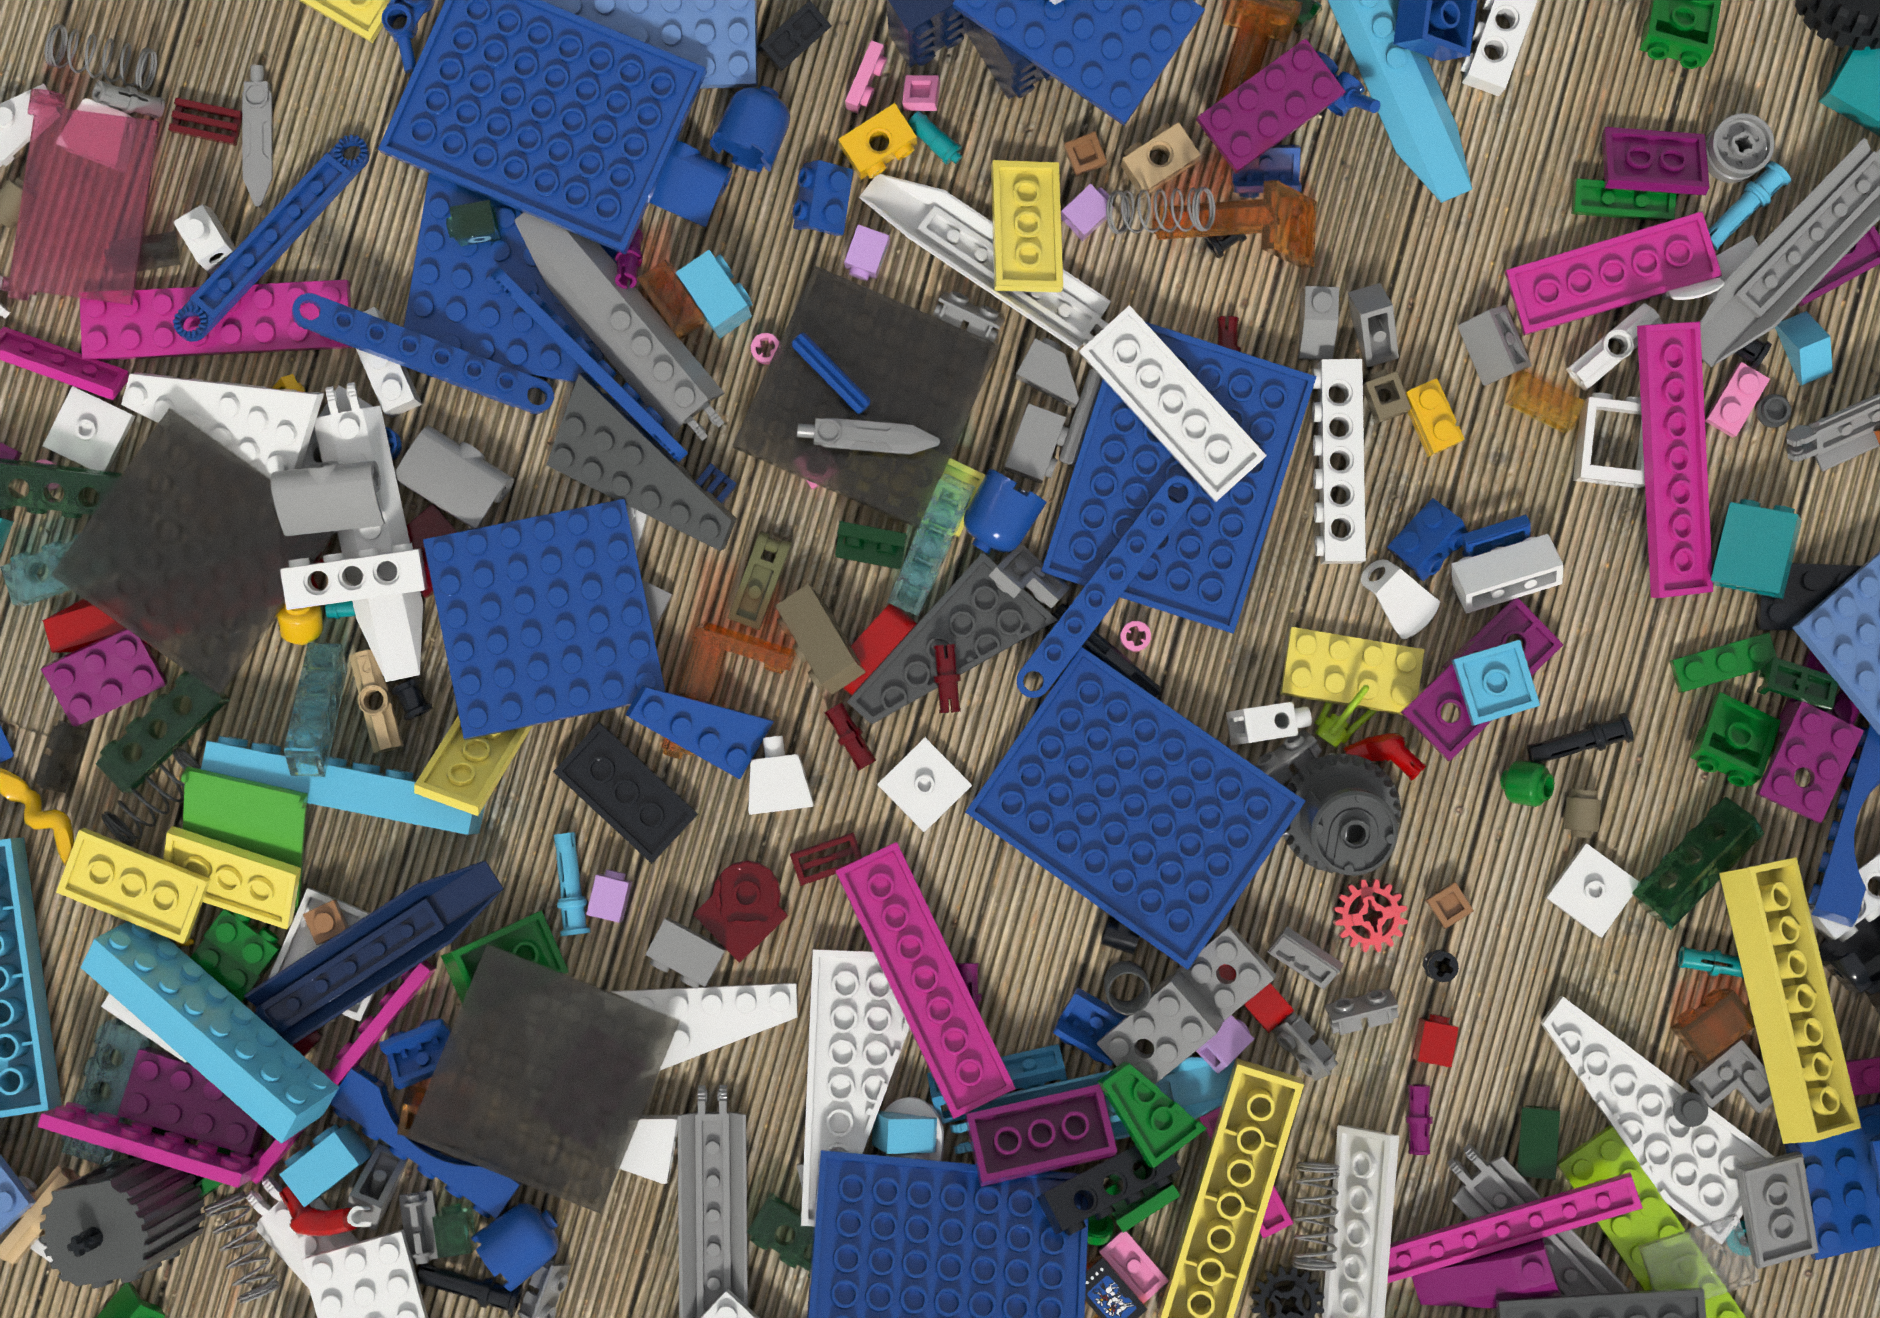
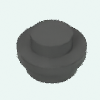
M1767 395L1757 405V418L1766 427H1780L1789 420L1791 406L1788 400L1781 395Z
M1686 1092L1675 1100L1673 1113L1676 1120L1682 1125L1696 1127L1706 1120L1708 1104L1699 1094Z

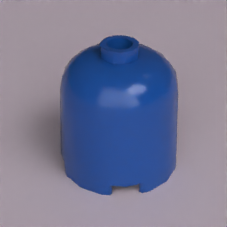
M761 86L760 89L743 88L733 95L710 139V146L718 154L723 149L732 155L731 162L742 168L761 173L762 168L765 167L767 171H771L789 128V109L778 98V92L770 87Z
M989 469L964 515L965 529L975 538L972 545L987 554H990L992 549L1001 553L1015 550L1047 503L1031 491L1027 492L1022 488L1016 491L1014 489L1017 484L1015 481L993 469Z
M522 1203L514 1206L474 1234L471 1239L475 1243L481 1244L476 1249L477 1253L494 1277L499 1273L504 1276L507 1282L503 1285L511 1292L550 1261L557 1253L559 1238L554 1229L559 1224L548 1209L541 1212L534 1205Z

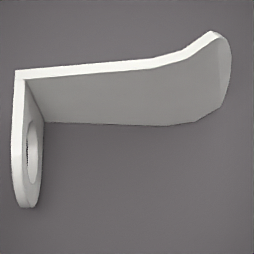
M1720 278L1698 282L1669 290L1662 295V299L1687 300L1703 297L1722 288L1725 282Z
M1384 559L1377 560L1371 563L1362 573L1361 583L1366 589L1376 595L1389 622L1402 640L1419 633L1437 613L1440 601L1390 561ZM1381 567L1385 568V574L1379 580L1369 581V577L1374 570Z

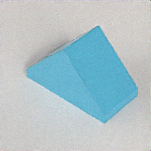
M1807 311L1783 320L1775 327L1800 386L1833 373L1831 337Z
M879 1111L872 1128V1145L886 1154L936 1152L937 1118Z

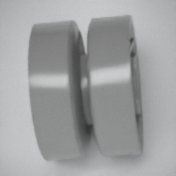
M1747 113L1735 114L1722 121L1705 138L1708 172L1722 182L1739 183L1761 170L1770 161L1775 146L1773 133L1767 123L1761 118Z

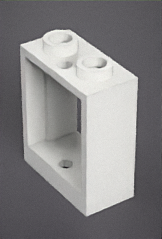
M1593 393L1592 397L1581 401L1573 481L1630 488L1644 487L1642 417L1636 470L1590 465L1596 410L1641 415V397H1626L1625 401L1613 400L1612 394Z

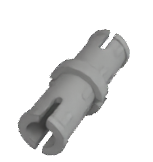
M99 80L93 88L92 97L95 102L118 107L122 112L128 114L137 112L159 119L165 109L163 98L138 92L135 87L126 86L123 88Z

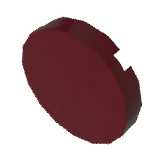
M749 860L733 863L724 869L715 881L713 891L715 908L722 918L733 926L746 929L760 926L771 919L779 907L781 898L779 881L772 870L762 863Z

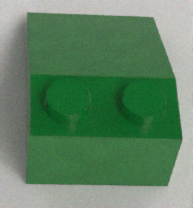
M542 910L441 955L468 1017L483 1014L569 972Z

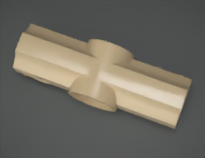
M371 649L350 655L349 658L359 693L358 705L364 713L373 753L379 754L404 747L394 710L395 698L389 690L388 682L385 681ZM380 692L383 696V704L379 709L373 710L370 707V698L373 694Z
M63 1164L58 1165L39 1189L31 1193L36 1203L0 1235V1258L12 1265L17 1264L35 1241L45 1234V1229H40V1222L46 1219V1214L41 1215L43 1207L51 1203L53 1199L52 1191L80 1178L73 1169H69Z

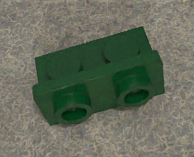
M839 521L838 541L835 552L837 558L893 569L901 568L907 539L906 533Z

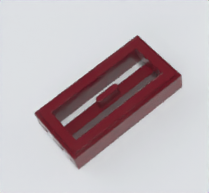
M175 98L174 104L176 107L171 115L173 121L172 124H169L168 129L170 132L237 146L242 124L241 111ZM184 109L232 118L234 122L231 123L183 112ZM183 120L231 130V135L228 136L180 125Z
M854 832L790 854L800 886L834 875L836 870L863 858ZM850 841V848L800 864L799 858ZM851 854L855 856L856 860L807 877L804 876V870Z

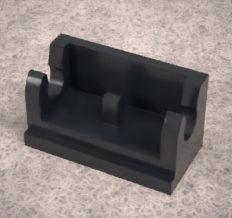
M809 0L765 39L757 49L763 56H767L771 60L776 70L780 69L782 71L831 28L832 25Z

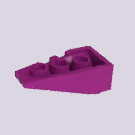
M1543 1238L1411 1276L1420 1305L1496 1309L1497 1299L1562 1296Z

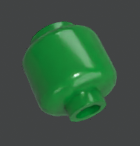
M1523 760L1513 762L1508 770L1502 773L1500 780L1501 788L1511 803L1531 807L1540 806L1545 800H1549L1553 794L1555 784L1553 775L1550 774L1544 764Z

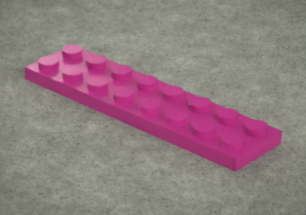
M348 280L254 284L203 339L195 342L184 340L176 332L173 319H175L174 316L178 313V310L185 306L190 300L189 298L199 287L79 293L83 359L102 361L353 348L321 336L316 332L299 327L294 322L291 314L294 301L300 295L306 293H313L351 307L350 282ZM304 303L299 309L300 314L305 319L313 320L319 316V309L313 303ZM197 316L187 318L183 325L184 329L192 332L197 327L199 328L198 325L201 324L200 318Z
M1700 322L1637 326L1651 598L1713 592Z
M895 842L836 870L835 873L952 1118L955 1119L1015 1090L1016 1088L898 843Z

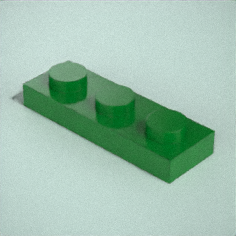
M1577 178L1573 182L1571 214L1664 222L1675 220L1676 193L1605 188L1604 180Z
M1770 632L1673 659L1669 662L1678 692L1682 693L1759 671L1773 657L1777 658Z

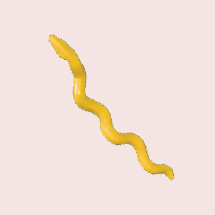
M0 768V793L9 801L25 805L24 821L26 825L36 830L53 829L57 851L66 866L74 845L73 828L68 815L57 809L42 811L41 796L36 791L31 790L22 778ZM190 938L184 944L174 940V942L179 946H190L194 944V940Z

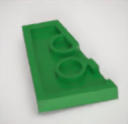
M1124 1061L1097 1081L1147 1165L1155 1168L1207 1129L1203 1124L1190 1116L1178 1103L1159 1090L1154 1083L1130 1063Z

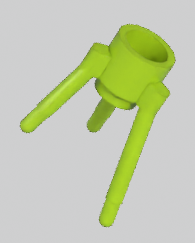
M1364 685L1340 717L1332 713L1328 718L1333 703L1325 702L1321 714L1314 722L1319 726L1315 734L1335 748L1338 747L1340 742L1345 744L1350 736L1377 712L1375 710H1367L1347 728L1349 724L1346 720L1368 692L1369 686Z

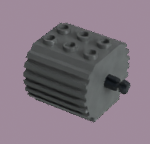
M132 1157L109 1162L52 1191L53 1199L49 1205L43 1207L41 1214H46V1219L40 1222V1229H45V1234L41 1236V1242L47 1244L44 1253L46 1257L51 1256L53 1260L49 1263L51 1268L58 1269L61 1272L58 1277L62 1282L70 1281L75 1286L91 1284L92 1288L95 1289L109 1285L115 1279H121L122 1283L138 1280L143 1277L142 1272L156 1269L162 1266L161 1261L179 1256L181 1254L180 1249L191 1244L197 1236L203 1233L204 1227H199L200 1222L205 1220V1213H201V1208L205 1206L204 1199L199 1200L198 1194L202 1193L200 1186L195 1187L193 1183L196 1180L194 1174H188L187 1172L155 1162Z

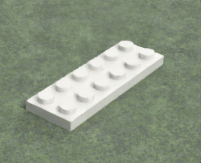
M1130 305L1079 351L1081 356L1214 502H1217L1267 456Z
M1338 1125L1334 1164L1340 1166L1338 1168L1340 1175L1333 1179L1332 1188H1335L1339 1194L1331 1199V1206L1335 1207L1339 1212L1330 1217L1329 1224L1335 1226L1338 1232L1328 1236V1242L1334 1244L1338 1249L1336 1252L1327 1255L1326 1259L1335 1261L1337 1268L1325 1271L1323 1308L1325 1310L1322 1313V1318L1385 1317L1399 1135L1349 1125ZM1329 1227V1232L1334 1231V1229ZM1330 1246L1327 1247V1251L1334 1249Z

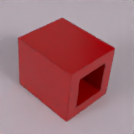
M1430 1014L1429 1020L1419 1018L1412 1058L1419 1062L1452 1067L1459 1027L1449 1024L1450 1017Z

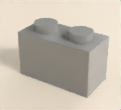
M1028 403L1004 470L1041 484L1044 476L1051 478L1058 459L1052 457L1056 445L1063 447L1069 431V427L1063 426L1066 417Z
M667 917L663 920L645 955L652 958L650 961L652 966L668 973L669 969H672L682 974L680 980L697 989L699 985L706 987L709 984L726 952V948Z

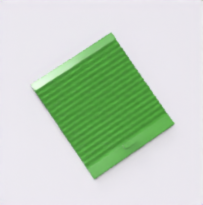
M189 766L185 769L181 777V782H185L184 830L300 867L302 873L308 793ZM301 873L294 912L296 913L300 906L301 899Z

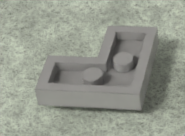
M1021 543L989 575L1000 590L1008 593L1013 598L1027 587L1038 601L1045 603L1050 608L1070 589L1060 578L1041 572L1043 563Z
M1740 1038L1733 1041L1686 1080L1692 1089L1706 1100L1708 1107L1711 1109L1735 1089L1738 1090L1756 1113H1761L1773 1103L1764 1065Z

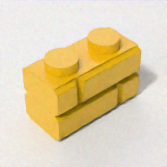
M1437 378L1405 392L1411 406L1408 415L1427 457L1465 440L1460 427L1455 425L1457 421Z

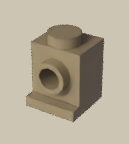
M1384 369L1367 376L1369 381L1363 384V391L1373 415L1374 424L1406 414L1411 410L1398 371L1388 374L1387 370ZM1379 391H1386L1388 393L1389 399L1387 402L1379 400Z

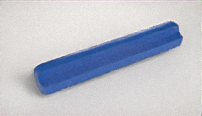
M802 332L794 338L792 347L856 413L860 414L868 408L871 402L870 398L806 333Z

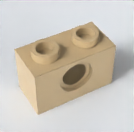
M1179 122L1171 127L1168 123L1164 124L1151 134L1153 139L1144 145L1139 141L1123 152L1125 157L1122 158L1120 166L1138 193L1145 189L1150 194L1198 163L1201 154ZM1154 151H1161L1166 155L1167 162L1161 165L1155 164L1151 161L1150 154ZM1144 192L1141 195L1142 199L1146 197V194Z

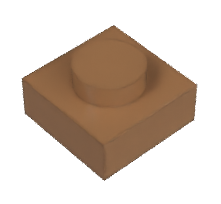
M1096 132L1064 143L1063 147L1075 177L1107 165V160Z
M1452 882L1425 899L1443 929L1450 927L1474 912L1456 882Z
M337 899L303 914L316 945L332 939L349 928Z

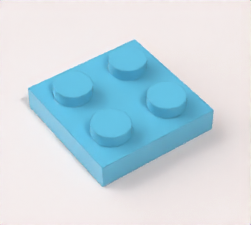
M1520 640L1452 660L1472 726L1540 706Z

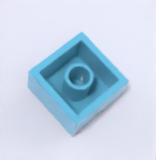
M707 250L676 272L679 280L719 339L752 317L749 307L753 305L750 300L751 298L740 282L735 285L731 282L734 276L721 254L714 257L711 251Z
M349 1123L341 1128L335 1124L331 1128L326 1129L312 1140L315 1145L314 1148L308 1145L284 1162L288 1168L279 1175L303 1207L318 1199L371 1157V1151Z

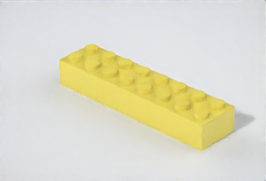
M1797 857L1719 873L1783 1144L1815 1142L1861 1128Z
M1235 1058L1157 1318L1234 1317L1304 1087L1302 1078Z

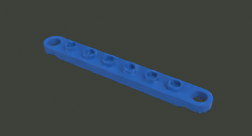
M357 135L344 136L343 139H339V142L336 143L332 150L326 153L199 287L189 298L190 300L185 306L178 310V313L174 316L175 319H173L174 329L184 340L195 342L203 339L367 165L370 159V151L363 139ZM351 146L359 147L361 153L359 157H356V160L353 159L352 161L349 159L348 161L346 158L344 159V152L347 148ZM191 316H197L200 318L201 323L198 325L199 328L197 327L192 332L186 331L183 327L185 320Z
M500 267L490 275L501 288L504 286L503 290L673 458L680 462L688 454L660 425L664 419L651 406L644 410L636 402L641 396L627 382L621 387L613 379L617 373L603 359L597 363L589 355L593 352V349L580 336L573 340L566 333L570 327L556 313L550 317L542 309L546 303L533 290L526 294Z
M313 293L302 294L293 303L291 314L294 322L299 327L316 332L321 336L511 407H517L530 412V414L544 413L553 403V389L542 379ZM308 302L310 304L313 303L319 309V316L313 320L305 319L300 314L299 309L301 305ZM536 388L543 391L546 398L545 402L541 405L532 404L527 396L528 390Z
M1173 476L1166 480L1019 671L1017 687L1023 695L1029 698H1038L1048 691L1194 500L1195 488L1189 479L1183 476ZM1174 484L1185 486L1188 492L1186 500L1181 503L1173 502L1168 496L1169 488ZM1036 671L1042 675L1044 682L1039 690L1030 691L1025 687L1024 677L1028 672Z

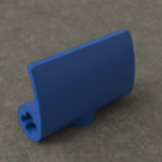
M676 141L649 203L702 227H707L718 196H722L725 192L733 169L702 156L700 151L686 143Z

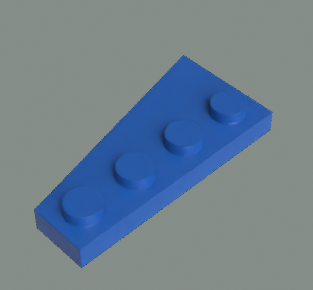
M645 685L641 686L625 714L738 779H741L763 738H765L774 722L766 717L747 714L743 711L717 706L701 700L698 701Z

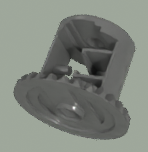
M1331 754L1309 762L1292 777L1286 788L1304 799L1306 803L1283 836L1297 857L1317 870L1329 873L1337 872L1351 876L1370 873L1378 869L1389 859L1397 843L1402 808L1396 787L1383 769L1361 756Z

